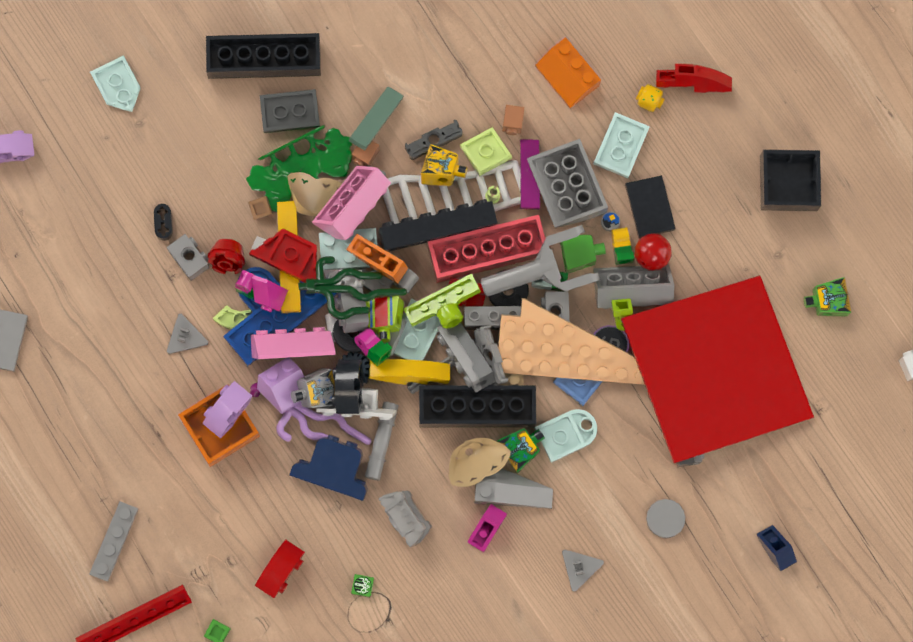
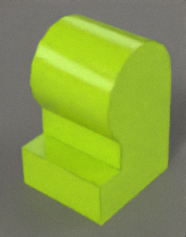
M631 299L611 300L616 328L625 331L621 318L633 315Z

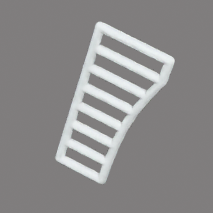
M518 161L505 162L481 176L478 175L476 170L467 172L465 178L455 176L454 181L458 182L464 203L473 206L465 180L476 178L482 198L486 199L485 194L488 189L483 176L495 174L503 202L493 204L495 212L520 205V197L510 199L502 175V171L513 169L520 190V166ZM397 175L387 178L391 182L390 185L399 183L409 217H412L413 220L418 219L406 182L419 183L427 211L431 212V215L436 214L428 187L421 184V175ZM439 185L446 208H450V211L455 210L448 187ZM387 188L383 198L390 220L397 224L399 220L389 189Z

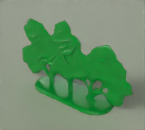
M325 125L320 126L258 158L261 161L270 157L271 163L266 167L260 165L252 166L250 176L246 180L252 190L266 192L265 196L268 198L272 211L277 212V202L289 201L292 196L287 177L289 174L301 172L309 174L315 179H319L318 175L321 172L332 177L347 176L349 163L352 161L350 147L353 143L349 142L350 137L343 136L339 129L332 128L327 131L324 139H315L314 134L325 128ZM307 139L311 144L309 151L303 155L297 154L293 145ZM326 140L330 141L329 145L325 143ZM317 143L319 146L321 143L327 149L325 151L319 150L315 144ZM289 148L291 155L288 156L286 161L282 162L276 158V153ZM274 165H276L277 168L276 172L273 170ZM302 179L303 184H305L306 182H308V180H305V181H304V179Z

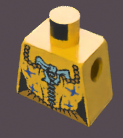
M430 144L421 171V184L451 186L455 176L466 177L468 167L458 165L457 153Z

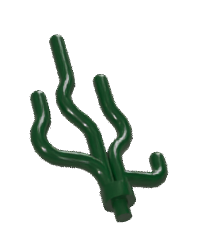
M325 256L317 261L315 267L316 279H306V283H298L299 291L306 290V294L318 293L324 295L327 299L329 314L339 320L348 319L353 315L369 314L370 308L367 306L352 307L344 312H339L335 308V300L332 293H349L355 299L364 302L372 301L380 296H404L407 294V289L405 288L376 289L368 294H362L350 285H336L345 276H353L362 280L381 279L383 277L381 272H361L354 268H346L339 271L334 277L324 279L323 266L325 264H333L335 262L333 256Z

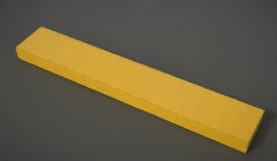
M294 201L277 202L278 231L285 229L298 235L297 210ZM280 271V286L288 290L281 307V312H301V295L298 290L300 280Z

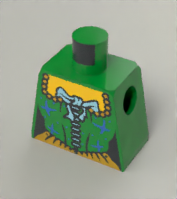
M523 428L496 442L505 445L511 451L508 460L516 472L519 473L540 453L536 444L545 439L540 429L529 435L526 429Z

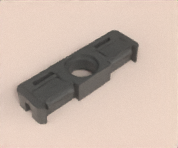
M454 119L452 124L441 129L439 127L423 134L422 138L409 145L405 143V149L410 159L414 160L427 154L431 144L428 140L430 136L436 135L439 138L437 144L431 145L441 147L462 137L463 131L459 127L458 121Z

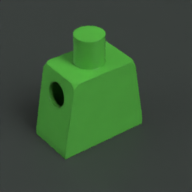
M579 235L578 237L560 242L564 268L568 274L595 265L596 255L606 254L604 243L593 244L592 235Z

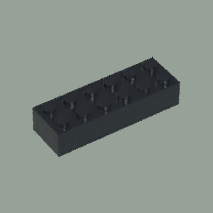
M320 34L206 36V73L208 79L321 76Z
M487 199L476 201L473 206H469L466 203L458 205L456 210L450 211V208L438 210L439 212L435 215H431V212L421 214L418 219L414 220L412 217L401 219L400 223L394 224V221L383 223L382 227L378 230L382 248L390 252L497 225L493 202H487Z
M419 385V428L536 426V385H489L478 392H475L472 386L468 387L467 385Z

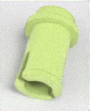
M495 186L489 187L485 194L487 202L492 201L493 204L500 200V190L498 187L495 189Z

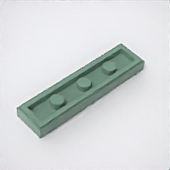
M387 87L351 135L349 142L365 151L403 100L404 95Z

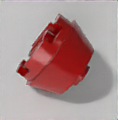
M219 239L207 255L208 263L212 265L211 269L221 274H226V271H234L235 274H238L245 265L243 246L232 239Z

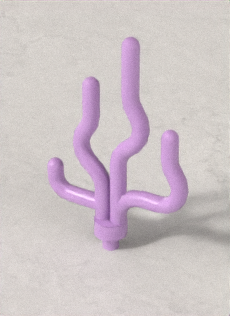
M301 402L284 412L276 427V432L280 438L287 442L291 441L292 437L284 431V427L290 417L293 416L299 421L300 429L307 438L320 440L322 437H328L327 434L310 431L307 420L303 415L305 414L316 421L334 419L347 434L366 445H370L372 442L369 437L349 426L345 418L340 414L322 415V413L319 414L307 407H303Z

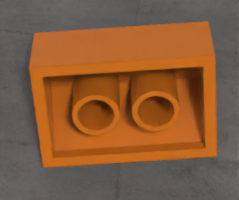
M566 37L553 46L535 65L569 108H572L600 86L601 79Z

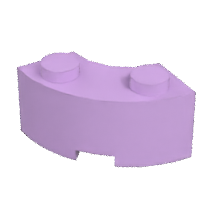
M18 130L12 132V134L0 135V163L25 161L34 156L32 134H26L24 131Z
M235 381L230 386L226 385L220 391V398L213 407L210 406L204 413L206 418L203 424L219 438H222L234 425L252 398V395Z

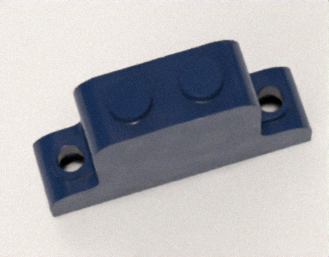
M331 434L318 440L310 462L299 459V462L292 466L289 476L361 501L365 499L368 491L366 482L356 478L363 457L362 450L357 447V443L351 441L341 442L339 437Z

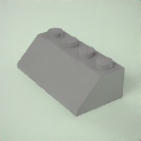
M669 264L657 271H648L641 266L593 268V273L598 272L601 279L594 282L597 308H611V300L631 299L632 306L642 307L648 305L662 306L674 302V282Z

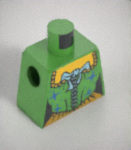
M845 277L817 285L812 290L813 296L804 297L805 308L815 307L818 316L845 317L851 313Z

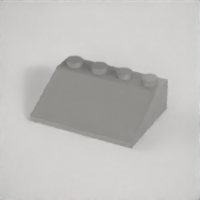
M580 139L527 158L555 228L589 220L607 213V203Z

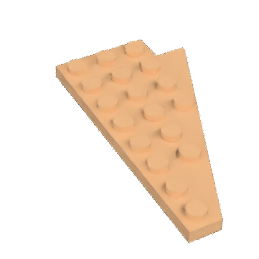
M522 298L520 316L501 314L498 349L503 361L501 365L504 373L645 385L633 355L525 298Z

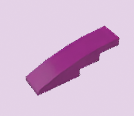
M520 139V209H540V190L527 161V158L540 154L539 140Z

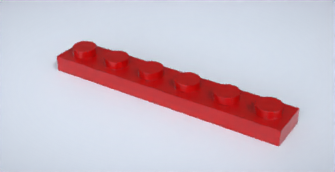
M182 584L76 637V642H114L192 603L191 598Z

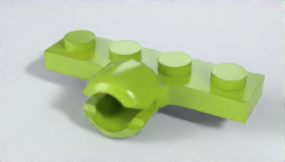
M471 273L403 309L412 327L433 316H437L442 327L450 329L459 325L463 320L458 304L481 291Z

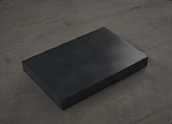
M662 175L625 183L638 238H642L646 234H661L675 231L676 228Z

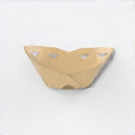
M301 172L291 173L287 176L297 212L313 217L319 214L337 191L336 187L339 188L343 184L330 178L315 179L311 175ZM302 179H304V181H305V180H308V182H306L305 184H303ZM322 184H325V185H328V184H329L330 186H328L327 188H325Z
M480 437L466 440L451 455L449 463L451 485L468 487L481 482L486 476L494 475L505 466L511 451L505 445L489 438ZM468 448L473 450L470 456L465 454Z

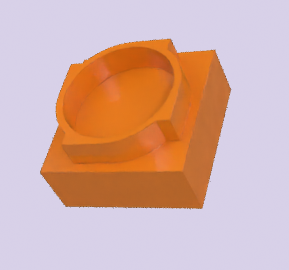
M223 387L178 414L210 467L260 437L259 432L245 410L222 438H219L203 424L206 418L204 413L210 406L213 407L220 398V391Z

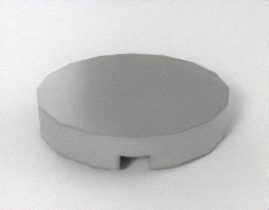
M658 500L647 511V526L658 537H674L684 527V510L673 500Z

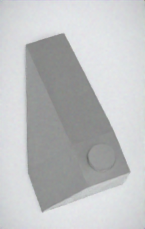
M501 469L494 475L486 476L481 482L475 484L474 504L552 509V488L505 469Z

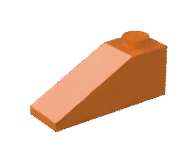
M358 234L355 235L346 249L397 284L408 270L403 260Z

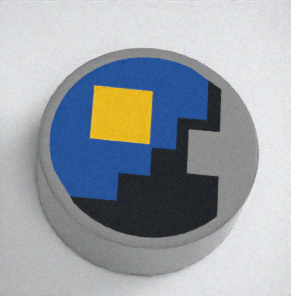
M615 212L605 213L601 219L603 229L609 232L612 229H617L620 225L619 215Z

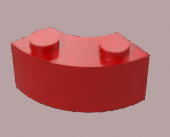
M285 539L263 570L255 586L272 598H275L278 593L283 594L288 586L286 582L294 570L298 571L304 562L302 557L305 552Z

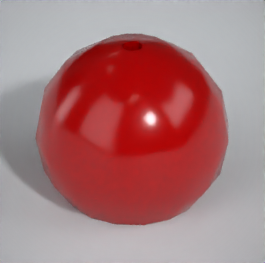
M646 234L638 240L634 248L637 263L648 271H657L664 268L672 257L669 241L660 234Z

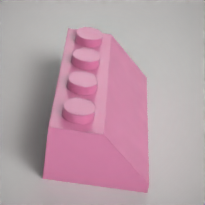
M356 166L312 223L336 239L347 240L353 235L356 227L364 221L367 213L376 206L378 199L387 192L391 182L377 167Z
M315 327L313 331L306 332V328H296L294 332L287 333V329H277L272 334H268V330H258L256 334L251 335L252 358L255 359L335 355L331 331H325V327Z

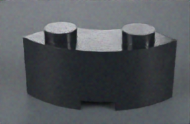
M338 360L337 368H333L335 395H332V406L336 407V414H359L363 404L362 384L364 373L362 361Z

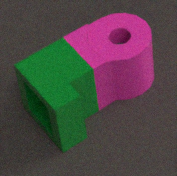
M242 270L235 284L236 292L254 299L252 276L254 274Z
M366 328L354 338L357 346L376 366H379L390 357L392 347L388 343L382 342L371 329Z

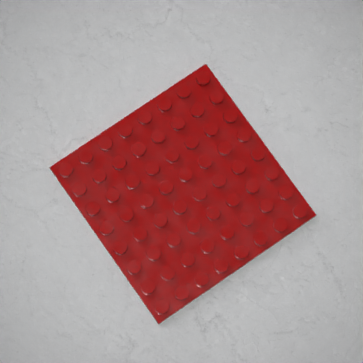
M760 275L621 318L674 464L814 418Z

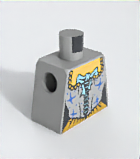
M321 368L297 381L299 390L291 392L292 401L294 403L301 401L303 407L332 406V395H335L332 369Z

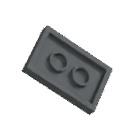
M316 89L259 95L264 133L320 127Z

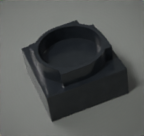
M763 149L760 154L761 211L819 210L821 207L820 150Z

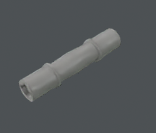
M384 402L382 409L398 411L399 405ZM396 415L390 420H378L379 426L374 438L372 453L369 456L365 473L366 478L380 481L384 462H386L384 458L389 446L392 427L395 426Z

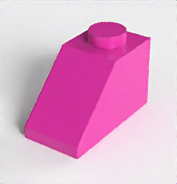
M253 275L252 285L255 302L260 304L261 309L272 312L273 309L280 312L288 290L267 279Z
M490 504L467 542L484 553L507 514Z

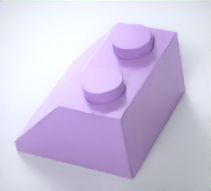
M288 357L258 375L257 389L283 414L300 403L292 401L291 392L299 390L297 381L303 378L304 375L302 370Z

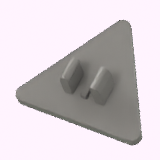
M178 314L167 353L172 354L208 345L206 338L183 314Z
M568 550L562 551L573 592H576L604 564L603 560Z

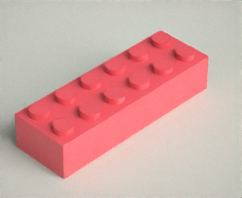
M535 215L428 241L427 248L436 282L439 283L450 280V277L459 278L471 273L475 274L536 259L545 240V235L540 217Z

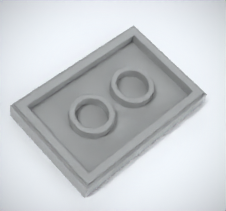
M0 310V369L15 372L28 315Z

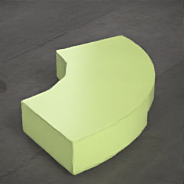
M225 306L213 317V320L231 330L248 317L252 311L250 309L237 311L229 306Z

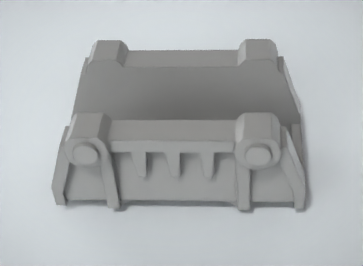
M396 491L379 498L381 505L386 508L384 510L389 516L392 526L402 537H405L407 545L413 547L422 542L430 532L432 525L429 521L425 520L413 502L410 491Z

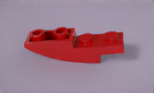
M675 64V70H657L656 87L694 86V93L732 92V77L704 66Z

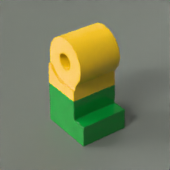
M628 228L612 229L611 236L615 264L633 263L634 254L631 248Z

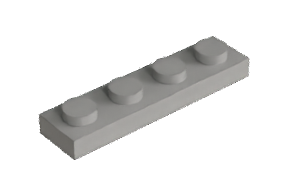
M121 501L119 502L89 573L90 575L109 582L139 510L138 508Z

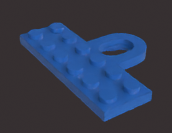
M252 267L245 270L280 286L266 269ZM300 290L301 312L282 313L281 310L279 312L273 309L272 312L261 309V305L256 303L254 299L238 293L241 300L252 313L223 337L244 363L249 366L257 360L252 358L251 335L256 334L258 330H268V334H272L277 329H287V333H290L327 304V299L322 294H306V290Z

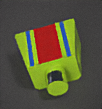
M399 295L375 298L372 301L365 302L366 306L370 308L368 327L375 334H379V339L384 343L390 342L391 332H398L401 328L404 301Z

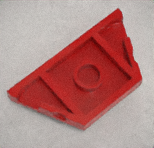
M281 229L275 233L274 237L268 238L261 246L249 252L250 256L306 283V279H316L317 245L285 229Z

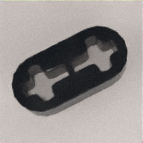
M158 204L154 209L155 234L162 241L169 240L173 234L172 213L170 207L166 204ZM161 209H165V212H168L164 215L165 220H162L160 214H158L161 212ZM162 224H165L166 230H169V232L165 233V236H162L159 232L162 230Z

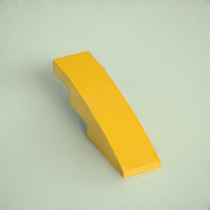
M386 359L379 366H376L371 360L369 362V379L402 385H406L408 382L427 385L429 381L448 384L450 381V364Z

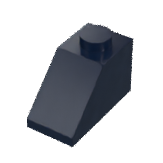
M774 525L756 534L769 558L780 571L797 562L791 544Z

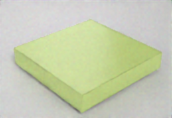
M493 127L460 144V148L479 176L512 159V155Z

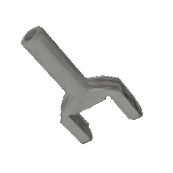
M583 225L547 236L535 261L481 278L484 294L488 297L540 279L562 291H568L601 280L597 272L560 282L561 275L553 251L549 246L578 237L581 233L585 232Z

